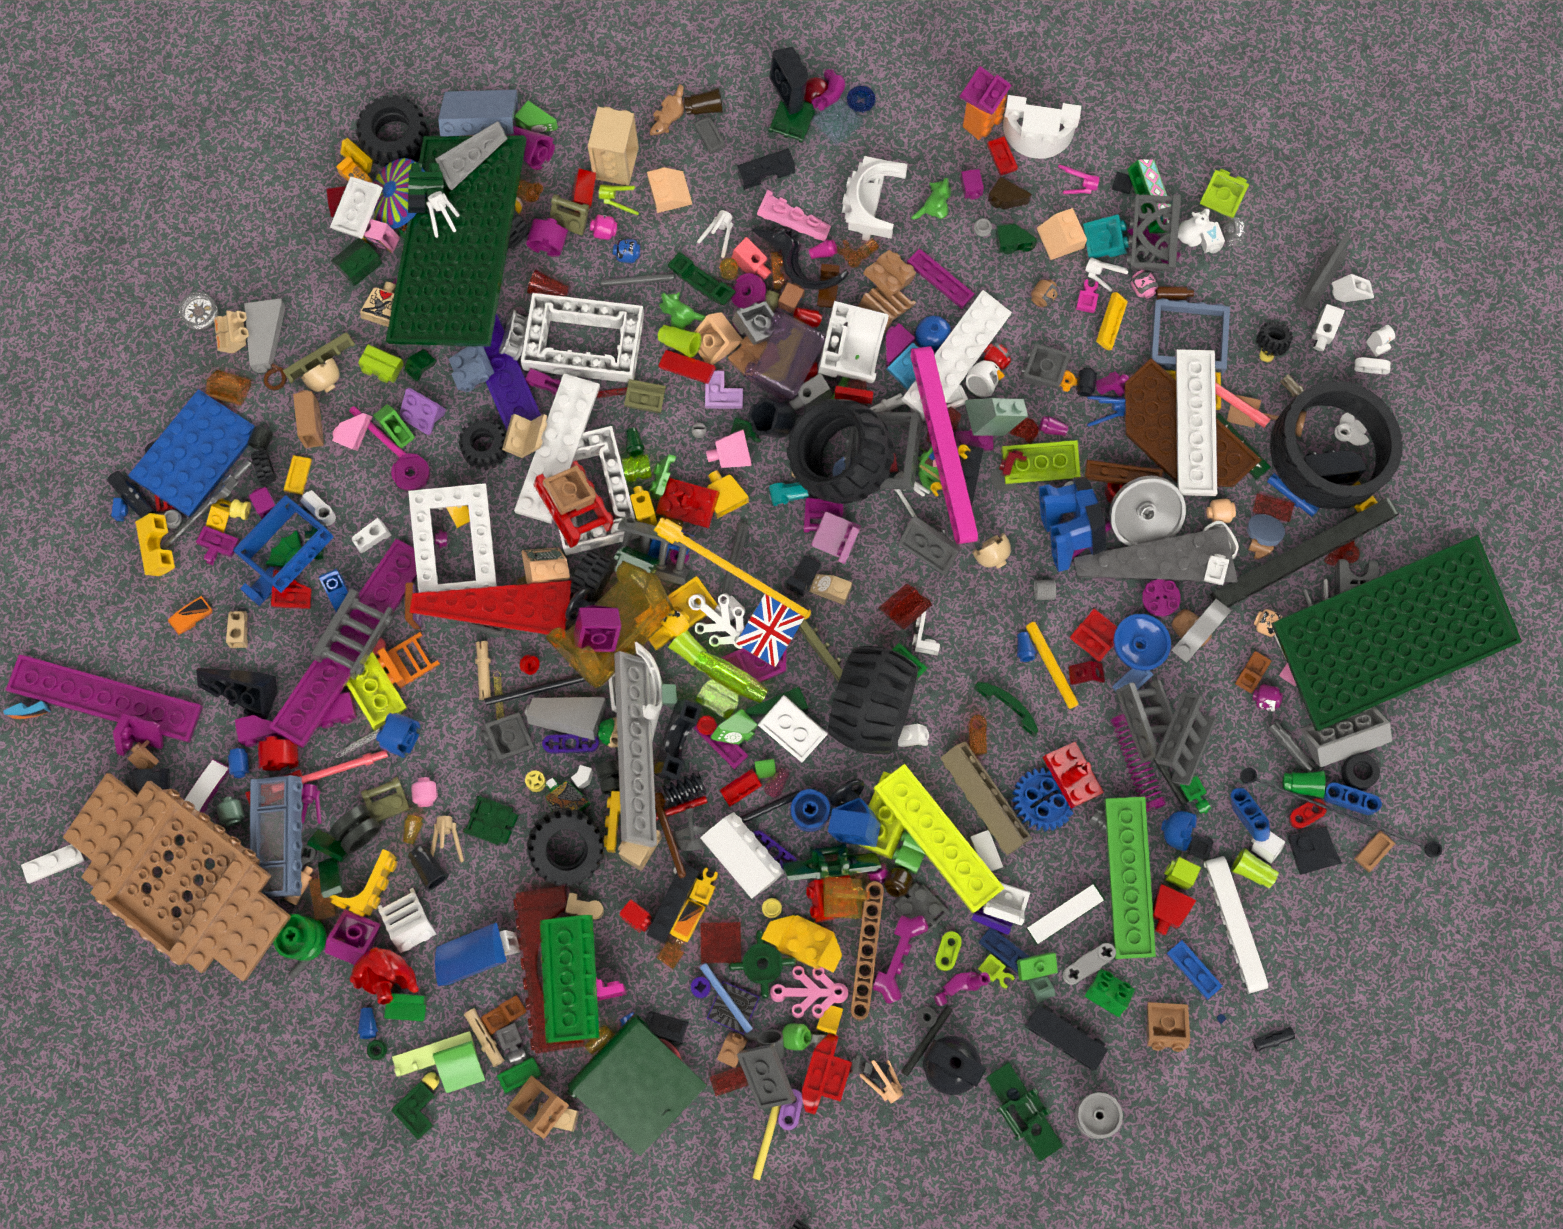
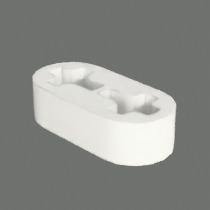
M1357 358L1355 359L1354 370L1358 372L1388 374L1390 373L1391 362L1382 359Z

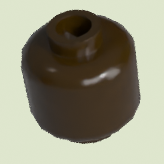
M893 868L887 875L884 887L887 893L893 897L905 896L912 885L913 877L906 868Z

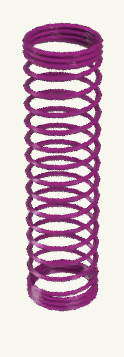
M1122 714L1112 718L1111 723L1113 727H1117L1114 730V732L1119 733L1117 734L1116 738L1121 739L1119 740L1118 744L1123 745L1120 748L1121 750L1125 751L1122 755L1128 756L1125 758L1124 761L1130 762L1127 764L1126 767L1132 768L1129 770L1128 773L1134 774L1130 778L1132 780H1136L1133 782L1132 785L1138 786L1137 788H1135L1134 791L1140 792L1137 795V797H1145L1139 795L1148 790L1158 788L1160 785H1156L1145 790H1137L1138 788L1146 784L1156 782L1158 779L1148 781L1144 784H1135L1136 782L1144 778L1154 776L1155 773L1146 775L1142 778H1133L1134 776L1142 772L1152 770L1153 767L1144 769L1140 772H1131L1132 770L1140 766L1150 764L1151 761L1147 763H1142L1138 766H1129L1130 764L1141 759L1138 758L1136 760H1127L1128 758L1138 754V752L1131 755H1124L1126 752L1132 749H1136V746L1130 749H1122L1124 746L1130 743H1134V740L1128 743H1120L1122 740L1128 737H1132V734L1126 737H1118L1122 733L1130 731V729H1126L1124 731H1116L1120 727L1128 725L1125 715ZM1158 791L1153 794L1147 795L1145 799L1150 796L1160 794L1162 791ZM1164 797L1146 802V812L1150 811L1148 809L1153 807L1158 809L1165 806Z

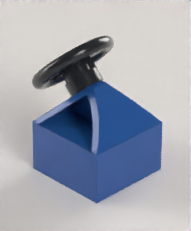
M860 779L850 780L837 788L830 798L831 805L836 808L832 809L828 833L840 843L876 847L881 824L871 808L859 797L864 789V782ZM854 785H859L857 789L852 790Z

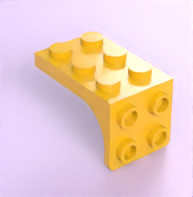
M383 849L364 890L352 898H341L332 895L329 897L332 899L330 903L345 910L346 907H350L349 911L362 917L365 914L370 916L373 909H377L380 904L381 898H379V895L388 886L389 880L387 878L389 873L394 872L397 866V861H395L397 857Z

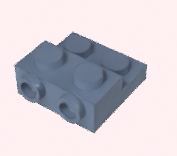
M467 346L449 358L454 371L451 375L457 389L460 391L470 392L476 385L487 381L494 374L483 346Z

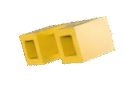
M149 513L137 520L135 523L145 575L162 576L175 569L172 551L160 548L162 537L168 533L165 515Z

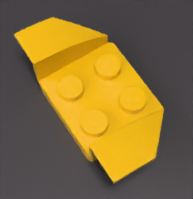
M798 915L770 921L761 938L775 945L779 952L789 957H794L796 960L815 969L822 967L834 973L842 957L833 931Z

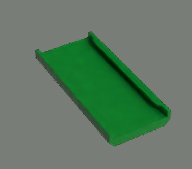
M593 915L541 920L540 933L546 1043L598 1039L599 1021Z

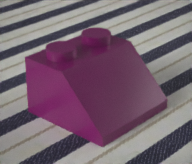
M344 909L326 940L325 953L354 965L363 954L372 949L381 924Z

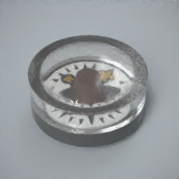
M204 292L188 294L182 299L178 308L179 316L189 329L197 332L212 328L215 325L214 318L219 316L218 306L211 296Z

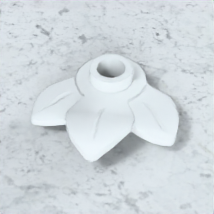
M1349 413L1343 414L1340 418V424L1335 428V437L1340 441H1349L1357 446L1365 445L1369 442L1368 437L1364 435L1367 429L1363 424L1355 420L1353 415ZM1341 431H1345L1347 435L1342 434Z

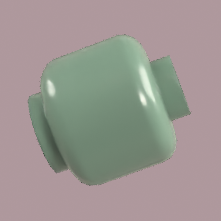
M233 796L221 799L222 802L216 807L219 822L225 824L226 827L241 824V820L245 817L242 802L234 799Z

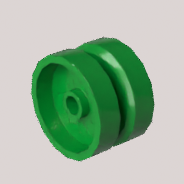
M289 914L291 917L273 941L275 949L283 957L300 961H311L323 951L326 943L325 928L315 918L299 914Z

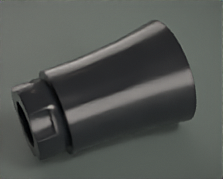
M418 846L408 854L425 891L433 890L449 877V874L438 864L425 846Z

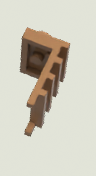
M877 286V288L871 289L869 293L864 294L858 307L888 314L885 333L892 321L912 308L916 302L914 300L911 302L900 291L889 297Z

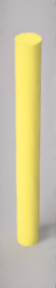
M781 1105L771 1109L752 1177L754 1179L760 1180Z

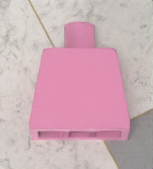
M743 429L716 440L717 449L706 451L708 462L719 460L721 468L752 465Z

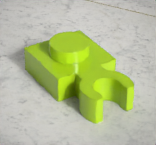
M992 954L977 969L981 973L986 972L990 976L992 983L997 978L1000 986L1004 989L1008 987L1004 983V978H1009L1011 981L1015 979L1012 974L1003 972L1006 966Z

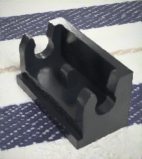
M653 1011L648 1013L646 1019L648 1029L655 1036L683 1043L689 1022Z

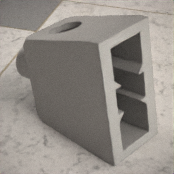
M820 373L796 389L798 396L789 402L794 411L802 406L808 409L812 405H818L821 401L831 398L833 394Z

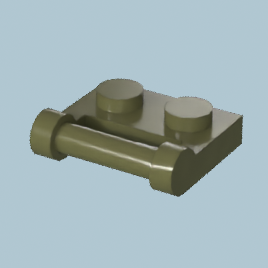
M554 194L551 200L552 206L549 218L555 219L558 225L568 229V231L583 235L586 228L589 205H581ZM559 205L579 211L580 214L561 208Z
M398 777L373 789L361 791L366 807L371 813L370 817L375 818L377 822L410 810ZM396 788L397 793L372 803L371 797Z

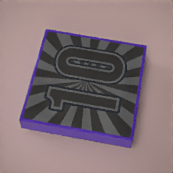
M723 981L722 986L746 1020L750 1022L760 997ZM717 994L707 1019L744 1035V1029L719 994Z

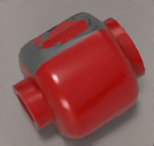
M1001 343L990 344L984 350V353H986L984 360L994 362L1001 370H1004L1012 361L1011 352Z

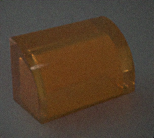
M216 370L207 379L206 394L210 397L241 406L249 392L251 380Z

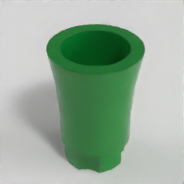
M1325 772L1284 773L1282 788L1295 794L1324 798Z

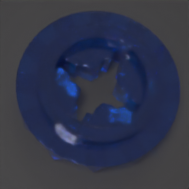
M856 86L847 95L849 108H852L855 113L870 111L875 105V94L866 86ZM858 97H860L861 99L865 98L864 103H858Z

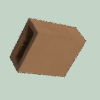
M302 390L299 393L293 394L298 438L305 448L324 446L318 400L313 392L308 390Z

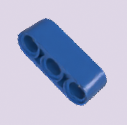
M1330 783L1325 787L1323 799L1328 803L1365 815H1373L1382 807L1381 799L1376 795L1339 783ZM1333 789L1336 792V797L1330 796L1328 790ZM1348 795H1352L1355 798V803L1348 801ZM1367 801H1371L1374 804V810L1367 807Z
M1234 789L1231 792L1233 811L1256 841L1263 842L1268 840L1270 837L1268 818L1245 789Z

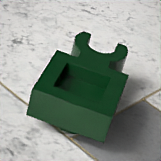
M735 418L730 434L743 429L746 442L750 437L754 442L761 443V439L756 438V433L752 431L751 422Z

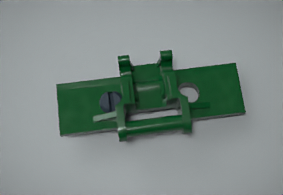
M841 843V846L810 847L811 858L803 861L782 863L785 875L790 881L810 878L822 879L824 877L841 875L848 876L861 872L877 871L881 868L876 853L849 854L845 843ZM838 854V858L835 861L825 862L824 855Z
M1009 1062L986 1077L987 1082L1002 1103V1105L996 1108L997 1112H1000L1013 1131L1016 1141L1024 1137L1039 1162L1063 1147L1044 1117L1052 1113L1050 1108L1043 1105L1037 1095L1039 1092L1036 1087L1027 1091ZM1013 1105L1026 1125L1025 1129H1020L1007 1107ZM1036 1123L1039 1124L1041 1132L1038 1135H1032V1126Z

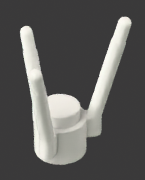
M441 191L431 194L426 204L429 208L435 237H438L433 209L436 211L441 210L452 231L456 232L445 207L447 205L456 217H459L458 212L448 201L445 193L442 194Z
M721 210L698 239L697 243H701L710 231L714 234L718 228L721 230L727 228L721 257L724 258L730 231L733 223H731L732 215L727 211Z
M1092 257L1085 270L1089 272L1088 277L1098 281L1099 284L1110 292L1113 289L1098 278L1096 274L1100 275L1103 268L1128 274L1127 268L1105 263Z
M901 471L894 478L903 479L904 473ZM915 481L914 491L921 496H925L924 492L930 493L928 489ZM894 489L913 517L915 513L901 490Z

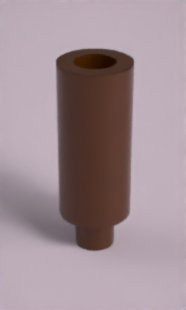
M1158 286L1156 289V300H1187V297L1194 296V290H1187V286Z

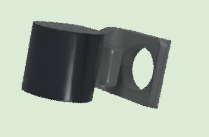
M853 1055L850 1074L858 1072L867 1073L868 1078L883 1081L872 1063L862 1062L859 1055ZM876 1062L887 1077L890 1065Z

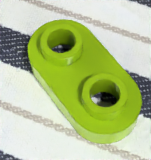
M947 932L941 939L935 958V964L941 971H949L955 965L962 943L960 935L956 932ZM948 939H953L955 944L953 946L948 945ZM942 958H947L949 963L947 965L942 964Z

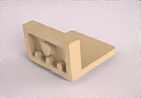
M513 414L502 450L521 458L538 450L543 441L541 439L542 433L547 427V415L542 414L530 421Z

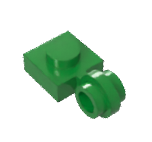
M1198 776L1193 777L1189 786L1180 784L1189 803L1197 800L1198 803L1195 806L1200 814L1209 813L1208 810L1211 807L1208 801L1201 799V796L1207 794Z

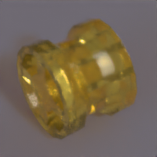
M726 258L721 261V277L725 280H733L737 277L738 264L734 259Z

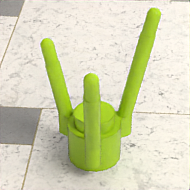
M600 185L599 199H604V204H610L639 215V212L611 201V199H615L616 191L634 190L635 186Z

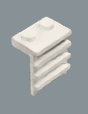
M1001 883L1005 889L984 905L983 913L1022 925L1025 920L1024 911L1030 892Z
M414 888L410 889V894L386 907L378 906L390 939L400 953L410 950L415 945L436 935L433 926L424 913ZM412 901H415V902H413V903L407 905L406 907H404V908H402V909H400V910H398V911L392 913L391 915L386 916V915H388L389 913H391V912H393V911H395V910H397V909L403 907L404 905H406V904H408V903H410V902H412ZM418 909V911H416L415 913H413V914H411V915H409V916H407V917L401 919L400 921H398V922H396V923L390 925V924L393 923L394 921H396V920H398V919H400V918H402V917L408 915L409 913H411V912H413V911H415V910Z

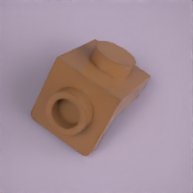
M148 740L142 744L138 742L131 749L133 753L127 758L138 769H152L159 762L145 748L150 743Z
M729 1032L717 1060L736 1068L739 1061L737 1054L744 1049L748 1039L739 1033Z

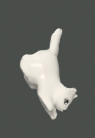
M1206 208L1201 213L1192 212L1193 217L1191 219L1182 221L1178 229V239L1190 247L1199 245L1202 241L1201 233L1210 231L1214 227V222H1210L1208 219L1209 209Z

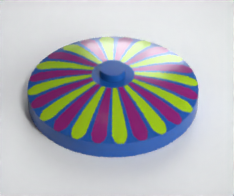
M408 158L394 160L377 174L372 183L381 186L383 189L374 208L375 217L373 220L386 223L392 229H396L405 225L416 215V213H408L409 171L411 164L416 163L415 161Z

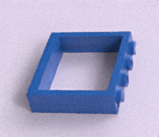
M285 495L233 551L282 593L334 536L322 524ZM296 512L318 531L272 578L251 558Z

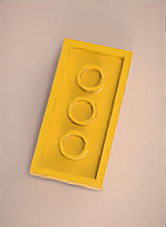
M697 576L634 618V621L655 650H658L674 639V637L669 638L661 629L662 619L672 610L679 612L683 610L690 618L688 620L690 627L708 616L701 609L693 610L689 606L691 596L701 594L705 598V603L713 610L717 607L718 604ZM696 598L695 602L700 605L701 600Z

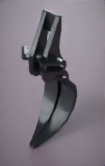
M752 228V231L757 236L770 242L776 253L780 251L783 257L785 273L794 283L812 290L828 289L839 284L849 274L845 270L834 278L814 282L802 273L799 266L798 252L801 244L797 240L796 232L792 233L791 228L786 230L782 228L778 232Z

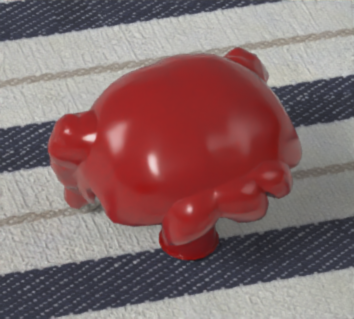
M375 947L363 954L355 962L349 977V981L353 983L354 988L360 989L362 987L367 993L376 994L377 1003L381 1005L388 1004L393 1000L390 990L396 983L402 989L408 988L413 993H417L419 990L413 969L400 955L388 949Z

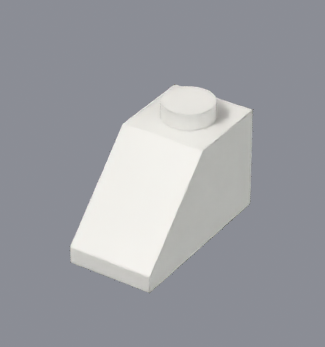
M1350 274L1332 282V293L1336 300L1350 302L1374 298L1371 283L1364 278Z

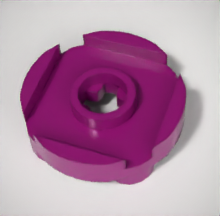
M745 273L736 279L735 287L732 286L736 293L731 298L734 305L745 309L754 303L765 302L766 286L762 278L751 273ZM748 288L751 289V293L745 295L748 292Z
M412 453L399 457V460L393 464L391 469L392 479L395 484L405 491H414L425 487L430 477V469L427 462L419 455ZM410 468H412L413 471H416L415 474H413V476L409 477V475H406V472H409Z

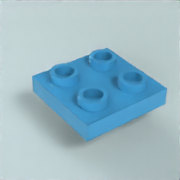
M914 343L886 369L907 391L916 380L911 361V349L918 348Z

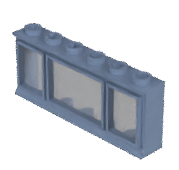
M288 775L251 779L250 849L260 859L259 866L271 875V878L261 891L269 899L301 896L302 777Z

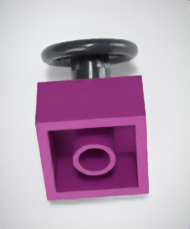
M584 587L574 595L565 612V618L568 621H573L577 618L574 630L576 652H615L621 630L619 610L614 607L591 604L589 601L592 591L590 588Z

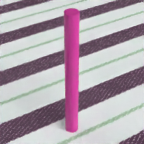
M355 406L349 410L354 416L362 414ZM370 421L368 429L398 457L406 454Z

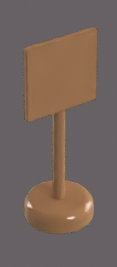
M1235 395L1254 409L1259 410L1261 400ZM1233 405L1230 406L1228 422L1255 428L1256 422ZM1301 410L1299 413L1295 436L1301 437L1307 411ZM1263 413L1264 415H1266L1267 417H1269L1271 420H1277V418L1279 417V416H1275V415Z

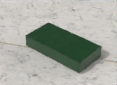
M319 829L308 840V846L340 862L348 855L340 846L342 841H336L333 836Z

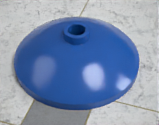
M1146 614L1131 615L1118 625L1114 633L1113 643L1116 654L1124 664L1135 670L1147 671L1155 669L1167 659L1170 653L1171 639L1169 632L1163 623L1153 616ZM1136 643H1140L1142 648H1137Z

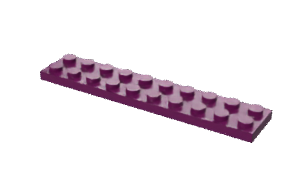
M21 654L17 658L6 687V691L116 723L119 722L123 714L133 715L145 721H153L160 725L163 736L187 743L191 741L203 706Z

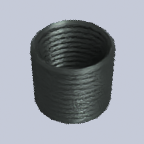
M254 426L247 443L252 448L258 449L259 447L257 446H260L262 448L259 450H267L273 433L263 427Z

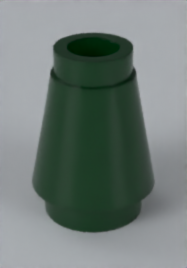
M629 428L626 431V452L631 457L641 456L644 453V444L637 428Z

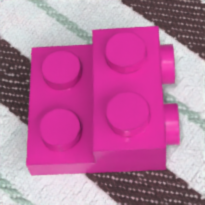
M596 977L597 1001L627 995L626 987L623 983L620 984L619 981L609 982L607 987H605L604 982Z

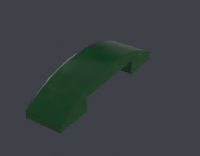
M680 252L668 264V267L682 280L705 297L720 305L725 306L736 293L734 289L722 281L719 283L696 267L692 260Z
M983 682L975 684L974 689L988 701L993 695L1023 718L1019 726L1033 737L1037 735L1038 728L1033 717L1018 699L997 686Z

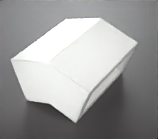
M579 766L578 772L571 777L579 791L590 784L594 772L592 768Z

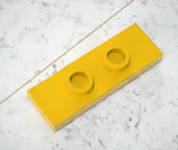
M1117 292L1111 294L1096 340L1106 350H1112L1128 302Z

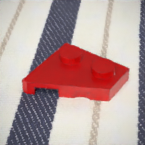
M273 570V577L279 572L278 570ZM293 580L282 593L272 586L271 607L311 609L312 590L305 585H301L296 580Z

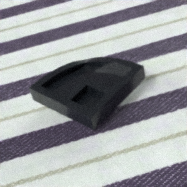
M1327 826L1288 837L1300 875L1342 864L1330 838Z

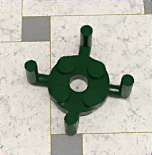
M758 930L756 932L757 944L746 952L743 962L730 963L729 970L732 973L737 970H744L745 975L750 981L761 985L762 999L767 1000L770 997L769 983H772L779 977L783 966L795 967L797 960L794 957L782 958L776 948L765 944V940L761 939L764 932ZM761 958L766 959L769 963L768 967L764 970L757 967V961Z

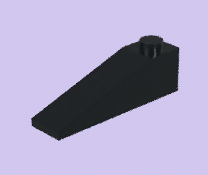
M196 669L198 687L215 697L221 695L229 700L228 704L233 707L235 704L245 708L243 713L248 716L255 715L264 720L268 718L277 694L276 676L253 671Z

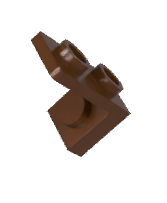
M821 264L820 281H825L839 275L840 266ZM838 284L828 289L819 290L818 307H833L834 301L837 298Z

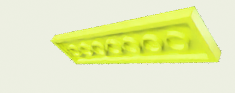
M905 764L873 788L972 913H975L1005 889Z

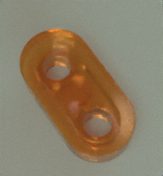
M770 252L774 289H781V285H785L784 274H780V266H783L782 255H778V252Z

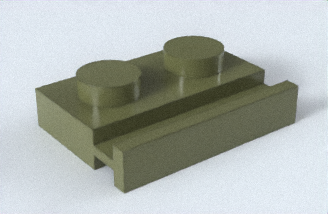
M629 379L624 407L661 414L666 386Z

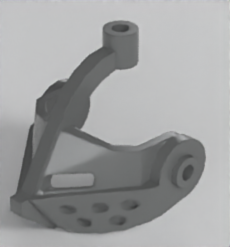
M693 808L685 809L689 827L681 831H672L677 849L694 851L707 847L701 837L695 838V835L700 833L704 835L712 827L693 826ZM683 836H690L691 839H683Z

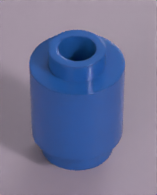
M243 748L230 750V755H228L229 774L234 775V778L246 777V774L249 773L246 750Z

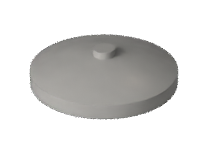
M1143 476L1125 484L1114 496L1109 510L1110 525L1119 540L1128 546L1175 537L1181 529L1186 516L1185 500L1179 489L1169 480L1158 476Z

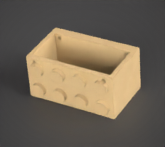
M598 107L588 143L592 172H596L595 180L629 186L639 149L634 113H630L627 110H613L610 107Z

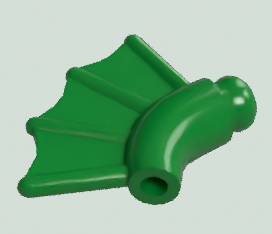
M297 530L288 537H282L280 543L271 549V556L266 565L284 567L302 548Z

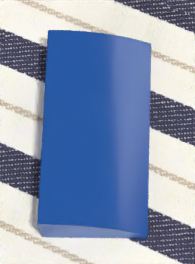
M497 923L436 947L435 973L438 986L453 984L507 962Z

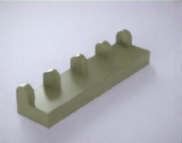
M346 332L287 367L283 372L292 384L298 377L319 364H325L326 360L335 355H340V352L350 346H355V343Z
M803 620L798 629L839 683L843 671L838 665L841 659L837 658L834 660L827 650L830 644L827 642L823 645L815 634L819 631L818 628L811 629L808 623Z

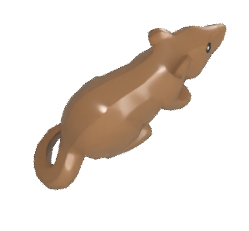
M679 84L673 96L668 95L661 103L663 109L661 111L657 110L653 114L656 117L654 120L657 122L650 129V135L668 133V127L671 123L683 115L684 103L682 95L684 87Z

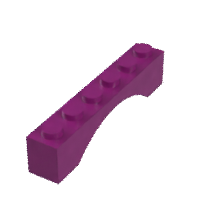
M350 692L338 695L318 727L322 726L323 729L333 727L334 723L341 722V724L351 723L352 719L357 718L353 696ZM255 715L235 719L238 742L245 745V747H252L257 745L259 741H266V737H280L281 735L269 729L272 721L261 719Z

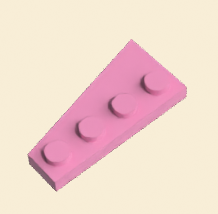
M767 190L757 215L777 222L782 226L792 228L799 233L812 236L817 240H826L831 228L830 225L813 215H805L801 208L789 206L786 204L787 200L781 197L777 199L772 196L773 192Z

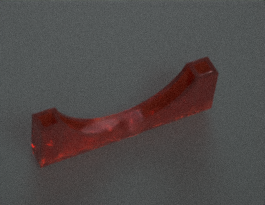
M560 886L516 893V899H513L515 911L518 910L519 918H516L517 930L521 931V938H518L519 950H523L524 956L520 960L521 968L526 973V978H523L524 990H528V998H525L526 1009L530 1010L531 1018H528L529 1030L533 1031V1038H530L531 1050H535V1054L538 1055L584 1048V1040L546 1043L544 993L541 989L537 973V956L541 943L540 921L554 919L566 909L565 887Z

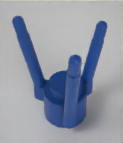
M1087 397L1088 399L1099 400V403H1112V410L1116 411L1114 414L1088 423L1087 426L1096 425L1118 416H1124L1126 400L1124 397Z

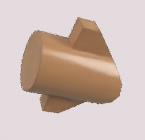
M1251 538L1248 550L1255 552V559H1261L1271 554L1274 546L1261 545L1257 543L1258 540Z

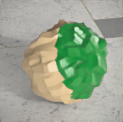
M614 717L602 721L598 726L599 739L610 748L618 747L617 718Z

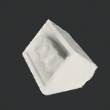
M734 812L723 818L701 837L702 841L751 899L770 887L784 873L780 864L774 860L768 853V850L757 840L754 833L745 826L742 819Z

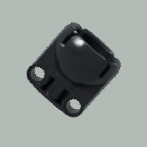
M946 1036L938 1040L933 1039L923 1060V1070L929 1085L946 1095H958L972 1089L974 1086L977 1087L986 1070V1067L981 1065V1059L976 1047L967 1039L958 1036ZM956 1057L960 1060L961 1065L958 1069L950 1066L951 1058Z

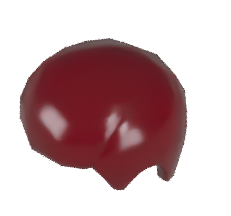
M817 77L807 80L805 100L808 103H812L814 98L820 97L827 90L828 84L826 81Z

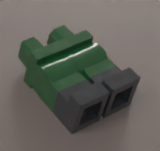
M412 163L409 171L408 213H425V194H427V202L431 194L441 191L443 194V172L440 171L438 163L429 164V172H422V164ZM433 209L434 213H442L441 210L436 211L435 209Z

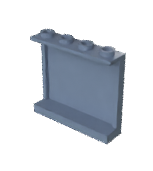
M517 90L445 92L438 118L440 136L476 135L497 121L501 124L505 134H514L513 118L515 110L518 109Z

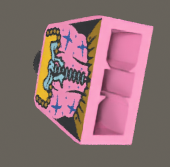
M370 219L362 239L368 244L393 253L400 240V236L388 224Z

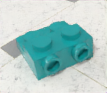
M1119 214L1083 224L1089 259L1106 255L1114 257L1127 253L1129 239L1128 236L1125 237L1124 235L1127 225L1126 221L1122 220Z

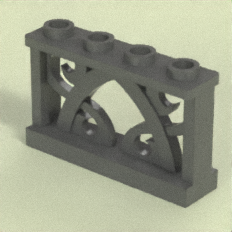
M1136 194V199L1132 200L1131 211H1135L1134 218L1130 217V229H1133V236L1129 235L1128 247H1132V254L1128 253L1127 265H1131V270L1168 271L1175 273L1181 195L1156 196ZM1150 203L1154 207L1155 212L1152 213L1146 207L1148 212L1143 214L1140 208L1143 204ZM1157 203L1172 204V206L1159 210ZM1163 216V221L1164 219H1169V224L1164 225L1160 217ZM1138 217H1139L1140 219L1143 220V222H1142V223L1138 226V228H1137ZM1157 219L1159 227L1164 231L1170 232V235L1160 238L1154 247L1146 239L1143 231ZM1136 238H1138V240H1139L1140 243L1142 244V245L1138 246L1137 248H1136ZM1162 242L1167 243V248L1164 249L1161 246V249H1158ZM1142 251L1145 254L1143 258H1145L1150 252L1152 256L1149 261L1143 263L1137 259V254ZM1156 256L1168 261V264L1153 263Z

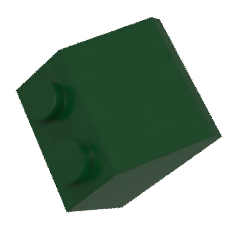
M360 238L331 260L353 286L357 285L382 264L379 255L367 242Z

